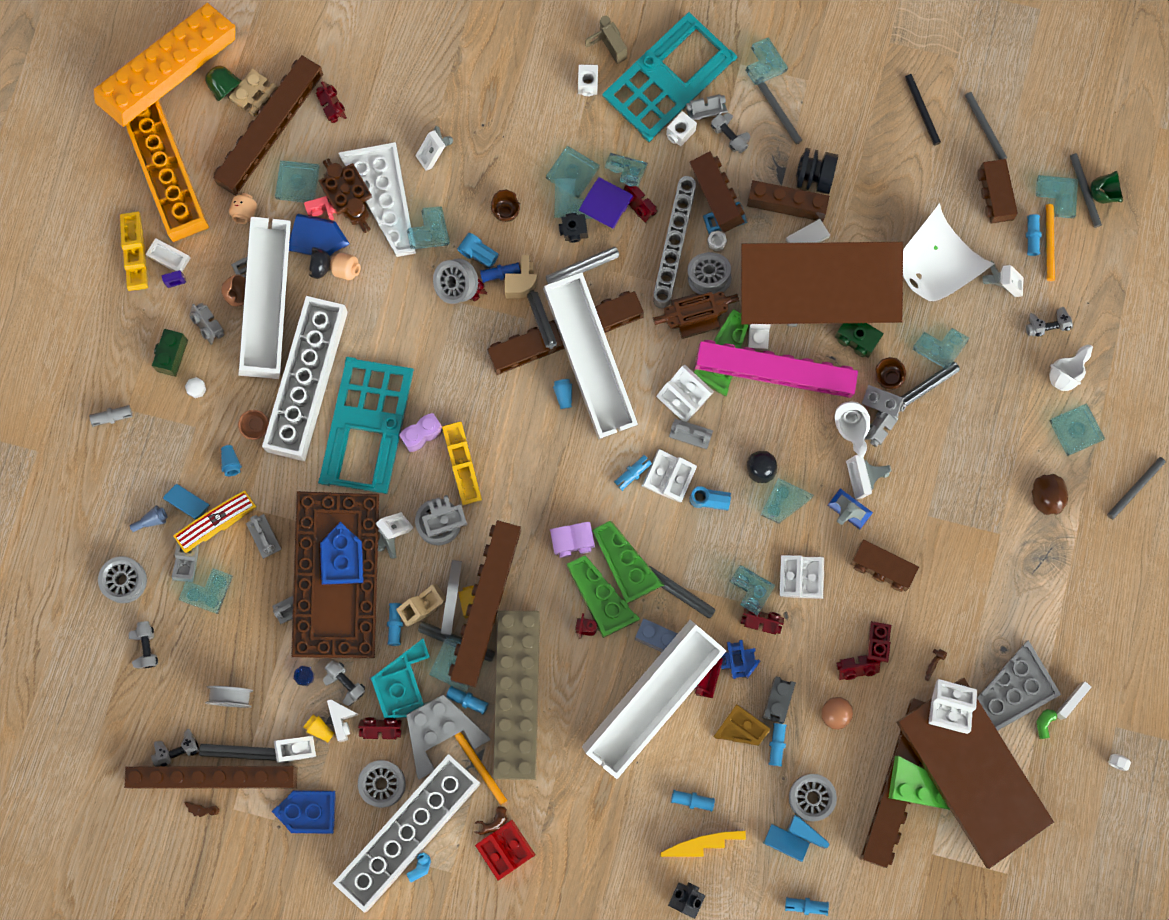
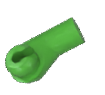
M1046 709L1038 717L1036 724L1039 739L1050 738L1048 725L1051 721L1057 719L1056 711Z

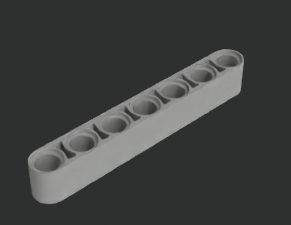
M690 176L682 177L677 186L654 290L653 302L658 308L668 307L673 294L695 194L696 182ZM688 185L691 189L684 190L682 186ZM684 203L687 207L680 208L678 204ZM680 221L684 225L677 227L674 225V222ZM676 239L680 243L673 245L670 243V240ZM672 257L675 259V262L668 263L666 259ZM663 276H670L672 280L665 282L661 278ZM660 294H665L668 298L666 300H660L657 296Z

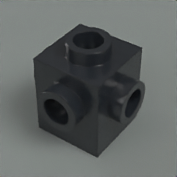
M569 213L565 215L566 217H561L562 224H559L560 236L564 235L565 241L576 243L581 241V239L588 238L585 214Z
M678 882L668 906L695 919L706 895L698 892L699 887L689 882L687 886Z

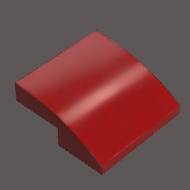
M513 820L475 845L498 881L536 855Z

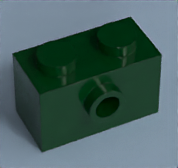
M843 323L837 331L835 338H837L841 345L853 348L854 352L859 356L869 358L884 333L868 323Z
M168 329L163 330L160 342L156 344L154 349L155 357L152 367L157 372L174 377L177 376L188 343V339L183 333Z

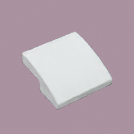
M683 365L674 377L665 384L656 397L682 421L687 422L714 391L686 365Z
M659 449L655 454L642 486L662 496L682 502L697 466Z
M781 555L780 596L823 599L824 558Z
M938 679L932 696L929 724L965 734L970 733L972 712L976 709L977 689Z

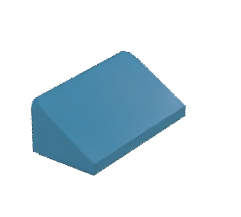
M175 484L163 497L165 501L195 520L204 515L210 506L178 484Z
M771 824L763 844L803 862L810 842Z

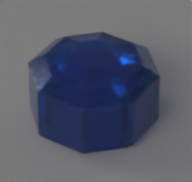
M300 666L295 670L293 679L299 686L307 687L313 683L315 674L310 667Z

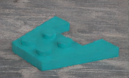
M424 638L371 678L384 718L407 717L408 713L426 704L423 703L411 667L413 663L430 658Z

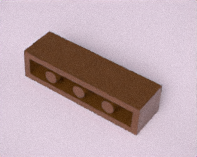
M711 151L690 161L691 167L723 233L745 223L742 217L745 214L744 210L734 200L737 198L733 188L729 189L727 185L730 181L726 173H722L720 170L722 164L718 156L714 157Z
M752 180L747 207L816 221L820 219L823 222L830 196Z

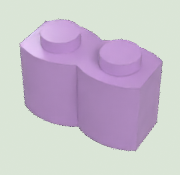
M431 413L423 416L417 424L406 427L399 436L408 451L415 452L422 448L426 441L436 439L443 429L435 415Z
M590 522L550 529L554 553L559 555L560 558L569 557L571 552L579 551L580 554L589 553L592 548H595Z

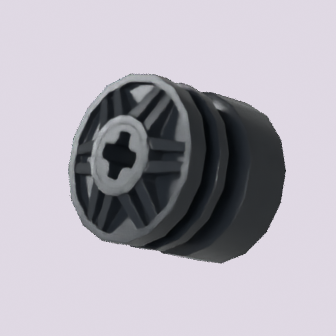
M805 148L797 168L796 187L801 188L803 180H806V190H809L812 182H815L816 192L829 195L838 161V154L825 152L822 160H819L818 150H815L813 158H810L811 148Z

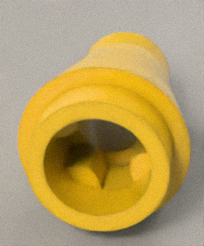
M313 714L303 727L307 730V733L327 743L335 734L319 715L317 717Z

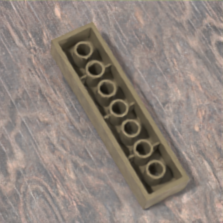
M498 611L493 779L536 780L540 641L539 611Z

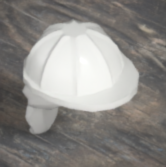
M1082 346L1077 351L1076 356L1058 359L1051 364L1049 373L1051 384L1061 391L1072 390L1078 384L1080 385V381L1086 374L1084 364L1091 357L1093 346Z
M853 401L845 402L836 409L835 424L842 437L851 441L854 451L860 458H863L867 451V444L864 439L870 430V416L860 403Z

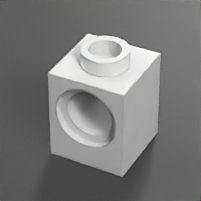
M579 65L578 94L583 96L597 95L598 65ZM587 79L593 81L592 83H589V84L584 83V81L587 80Z
M682 111L667 127V138L673 144L677 143L679 146H682L696 131L697 122ZM683 128L685 131L679 133L676 131V129Z

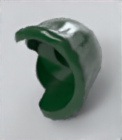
M224 66L213 67L205 76L206 84L217 101L223 99L241 83V80Z
M1118 171L1100 176L1092 181L1090 186L1091 194L1096 202L1103 204L1123 202Z

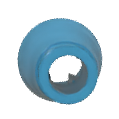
M570 379L554 381L555 386H553L560 409L571 408L572 384H570Z
M223 446L221 448L222 472H224L225 476L229 477L238 475L241 472L242 466L233 446Z

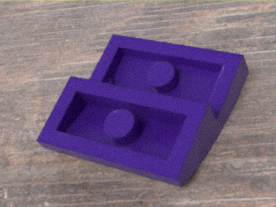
M598 177L579 211L614 229L622 213L626 211L633 195Z

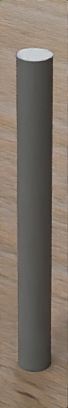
M762 78L756 80L759 89L795 144L801 143V137Z
M972 92L967 93L965 98L999 160L1007 159L1004 150Z
M1072 154L1070 159L1094 228L1100 227L1102 223L1078 154Z
M1159 457L1112 508L1107 516L1114 520L1166 461Z

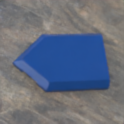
M302 214L296 215L289 240V251L312 255V247H316L326 251L330 257L334 252L350 245L335 221Z
M339 522L320 543L321 583H363L362 541L347 529L343 523Z
M293 790L271 812L291 833L334 834L335 791Z

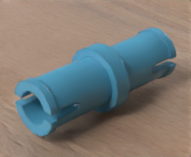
M1033 214L1027 216L1028 232L1026 233V238L1028 239L1027 255L1029 256L1040 254V238L1042 237L1040 232V215Z
M642 455L632 466H628L626 468L627 471L614 481L616 485H619L624 480L619 486L620 490L623 491L633 480H638L640 478L639 475L652 465L650 460L645 462L648 459L645 455Z
M400 603L389 604V621L387 622V627H389L387 645L389 646L401 645L400 639L403 622H401V617L396 610L402 605Z
M453 686L449 688L446 694L448 699L462 704L463 708L466 709L468 707L482 715L485 714L489 705L488 702L474 697L472 693H465Z
M773 723L772 742H769V746H771L769 765L782 767L783 749L786 748L784 740L787 725Z
M673 790L671 803L686 805L690 809L695 807L712 812L715 798L699 796L695 792L690 794Z
M786 897L785 911L803 912L804 915L812 913L828 916L829 902L813 901L810 898H805L804 900Z

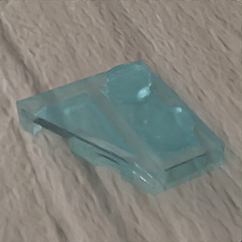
M778 478L761 516L780 524L809 502L814 495Z

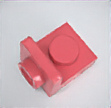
M326 196L304 202L309 216H320L327 211L330 220H334L333 213L336 212Z

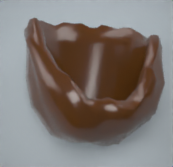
M1056 474L1042 475L1035 479L1032 496L1036 508L1044 515L1060 514L1068 503V491L1063 478Z

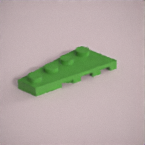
M734 309L732 310L714 339L716 344H733L735 348L741 349L748 328V324H741V313ZM698 369L694 371L710 388L725 397L727 396L733 376Z
M612 521L592 530L626 603H630L664 586Z
M586 555L566 565L603 638L640 620L628 607L629 605L624 599L622 600L615 592L611 584H608L602 577V574Z
M895 756L888 798L950 810L925 769L899 756Z

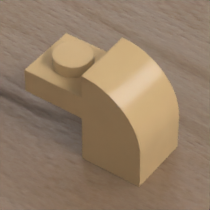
M522 255L521 274H505L506 299L525 298L531 290H535L538 279L537 274H534V262H530V255Z
M436 583L419 596L408 599L396 610L405 625L410 626L436 612L437 608L446 602V597Z

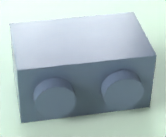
M643 618L635 636V641L663 652L678 633Z

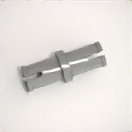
M130 405L116 409L108 408L107 411L90 414L89 417L92 427L106 423L114 424L115 421L132 418L133 415Z

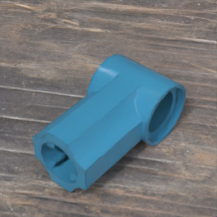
M468 233L457 248L463 256L469 259L473 258L489 269L493 267L499 256L497 252L484 245L472 233Z
M699 486L692 491L689 500L695 508L706 507L728 511L731 493L709 490ZM701 493L704 496V501H697L694 494Z

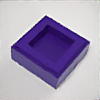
M181 270L161 275L163 283L167 288L186 283L185 276Z

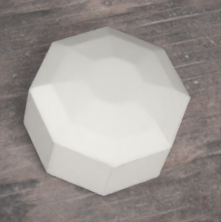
M719 230L711 232L707 239L709 248L714 251L723 250L727 244L726 235Z
M197 377L189 379L185 385L187 394L193 398L202 397L206 391L205 383Z
M1120 754L1110 755L1108 761L1109 765L1123 771H1127L1131 764L1128 758Z

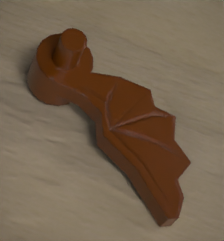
M941 649L939 651L933 650V653L937 655L928 666L925 680L929 681L939 660L946 658V651Z
M185 802L188 812L193 813L194 817H202L208 813L213 816L219 813L217 806L204 808L202 805Z

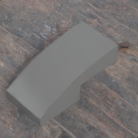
M177 542L174 555L176 560L172 573L173 580L193 582L199 544L185 553Z

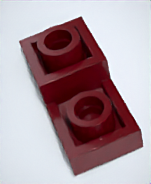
M871 621L867 659L888 663L892 625Z

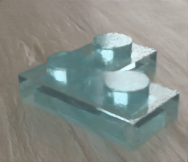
M769 37L752 45L751 49L759 61L748 65L745 71L754 85L774 78L788 70L787 65Z
M610 153L605 168L615 173L622 172L620 182L628 186L639 187L648 163Z
M1039 175L1037 177L1036 196L1055 198V217L1075 218L1078 179Z
M555 178L554 218L566 217L565 215L569 213L584 214L579 209L585 199H575V179ZM585 214L586 219H593Z
M442 207L423 208L421 212L424 226L412 227L407 230L410 248L448 246L450 241Z
M952 328L941 342L924 332L914 345L913 350L943 368L948 369L968 343L969 337Z
M742 565L738 567L730 580L732 584L747 592L740 605L756 615L760 613L776 586Z
M212 569L205 587L186 581L179 601L218 614L233 576Z

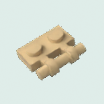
M252 69L231 93L229 99L244 111L250 105L251 108L248 112L255 116L268 101L271 93L277 90L278 86L271 83L269 87H265L269 83L268 79ZM261 92V97L258 100H254Z

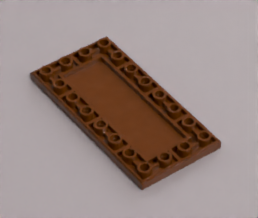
M903 242L741 243V324L902 323Z
M296 492L291 657L375 658L378 527L376 523L379 521V494ZM339 522L343 523L347 529L362 541L363 583H321L320 543Z
M965 678L955 682V684L970 688ZM931 698L896 723L985 867L990 869L1053 824L1054 821L979 700L977 699L976 709L972 712L971 732L965 734L929 724Z

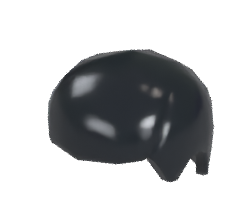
M312 247L309 267L312 274H309V276L320 279L330 268V257L323 249Z
M768 451L752 453L747 461L749 477L757 483H768L773 480L777 473L775 457Z

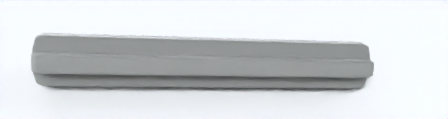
M612 247L546 276V281L548 284L614 260L619 257L618 249Z

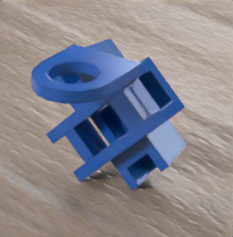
M739 640L737 643L727 642L728 652L724 653L721 657L723 658L721 669H731L733 679L739 677L749 678L760 663L759 659L755 660V648L744 650L743 640Z

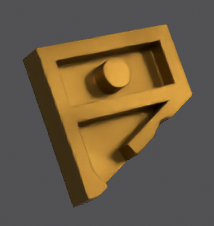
M736 704L713 737L759 746L771 728Z

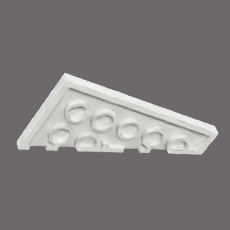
M396 142L340 152L339 156L345 167L353 163L372 194V198L365 202L395 255L399 257L416 254Z

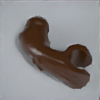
M498 806L494 820L490 824L476 821L475 824H482L483 829L482 831L474 832L479 835H485L498 830L508 819L506 815L507 809Z

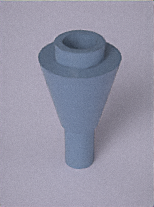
M156 505L141 520L130 525L131 531L135 532L143 527L165 524L167 518L166 511Z

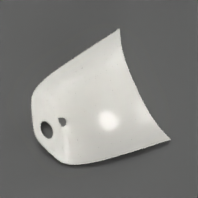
M940 203L903 249V277L915 293L928 301H937L947 297L995 264L973 252L947 223ZM917 273L922 275L921 279L916 276ZM910 278L917 283L918 288L911 284Z

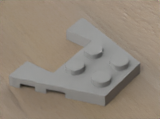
M444 694L407 714L418 779L427 776L435 770L426 750L464 730L474 749L490 741L489 736Z

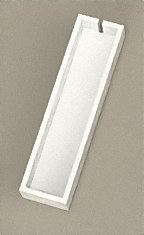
M251 217L238 376L279 379L291 221L273 219L272 227L268 229L269 218Z
M583 273L544 286V293L598 439L617 433L616 428L620 432L638 425Z
M689 620L583 744L584 752L618 779L723 656L726 650L693 621Z

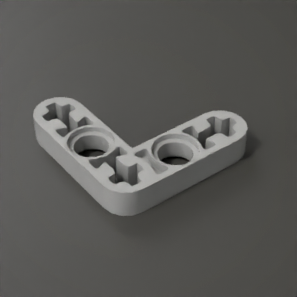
M452 560L441 634L451 635L462 561Z

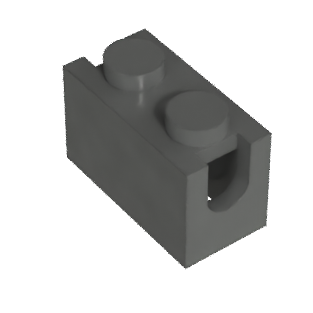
M777 676L773 679L762 716L763 719L779 724L785 722L796 682H787Z

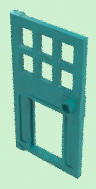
M688 12L602 94V97L650 143L686 107L687 103L694 100L738 57ZM697 29L719 51L684 83L662 61ZM641 70L649 80L638 89L629 80ZM654 83L663 92L651 102L643 92ZM626 85L634 94L626 102L621 103L614 94ZM668 96L676 105L667 114H664L656 105ZM639 98L647 107L638 116H635L628 107ZM650 111H653L660 120L649 129L641 120Z
M346 357L318 484L388 494L400 438L399 435L402 430L414 373L413 368ZM353 368L366 370L362 386L350 384ZM372 371L384 373L381 389L369 387ZM391 374L403 376L400 392L387 390ZM348 390L361 392L357 408L345 406ZM367 393L380 395L376 411L364 409ZM386 396L399 398L395 414L382 412ZM350 429L382 434L372 485L339 479Z

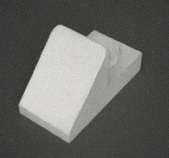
M749 324L748 347L755 350L768 351L771 324Z
M328 700L327 703L337 740L339 742L347 741L350 729L348 723H344L343 720L358 716L359 714L333 700Z
M313 736L274 741L276 759L279 763L316 757Z

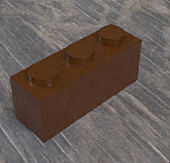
M1006 159L983 162L978 169L977 175L978 180L982 181L983 188L981 189L982 198L986 200V217L990 219V224L1013 221L1018 212Z
M864 539L860 543L851 562L856 571L863 574L867 572L873 575L872 578L881 583L885 581L891 584V588L899 592H906L910 588L919 569V566Z

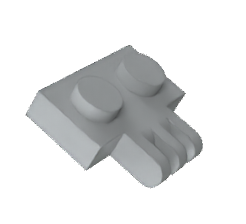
M448 495L443 496L446 503L443 505L440 497L436 498L437 507H434L433 501L429 500L428 504L432 514L422 516L428 537L466 526L467 522L461 504L451 507Z

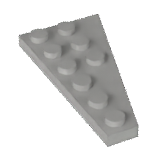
M1028 640L979 694L977 699L998 731L1060 696L1061 693Z

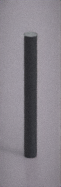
M912 74L905 76L906 82L933 145L936 146L941 143L915 80Z

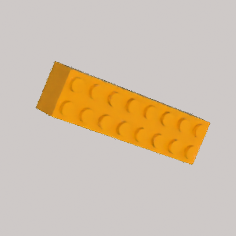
M206 3L94 88L95 104L124 127L235 40V25L209 3Z
M157 100L126 124V128L166 232L172 242L206 230L209 228V225L160 100Z

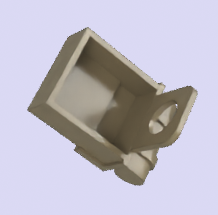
M602 16L600 31L585 40V46L590 47L602 40L618 64L627 59V47L621 39L619 30L614 22L611 23L608 16ZM598 36L596 40L590 42L593 38Z

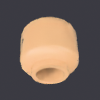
M242 193L233 197L229 214L235 222L246 224L250 222L251 217H254L257 203L251 195Z
M341 252L332 257L330 270L337 278L352 280L359 274L360 264L354 255Z

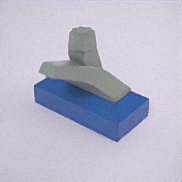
M841 488L827 505L839 514L837 519L839 524L843 525L848 520L858 529L863 527L873 513Z

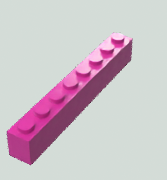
M704 340V342L701 341L699 343L694 368L851 398L855 394L858 371L853 370V367L850 366L836 367L830 362L814 363V360L808 358L798 360L794 359L792 355L777 356L771 351H763L761 353L756 352L755 349L750 347H744L743 349L735 348L733 344L718 345L712 340Z

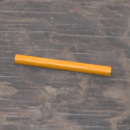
M1053 204L1046 205L1047 281L1055 280Z
M462 732L454 735L499 804L502 805L508 800Z

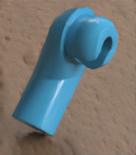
M426 853L418 854L416 868L406 873L410 882L428 874L431 859Z

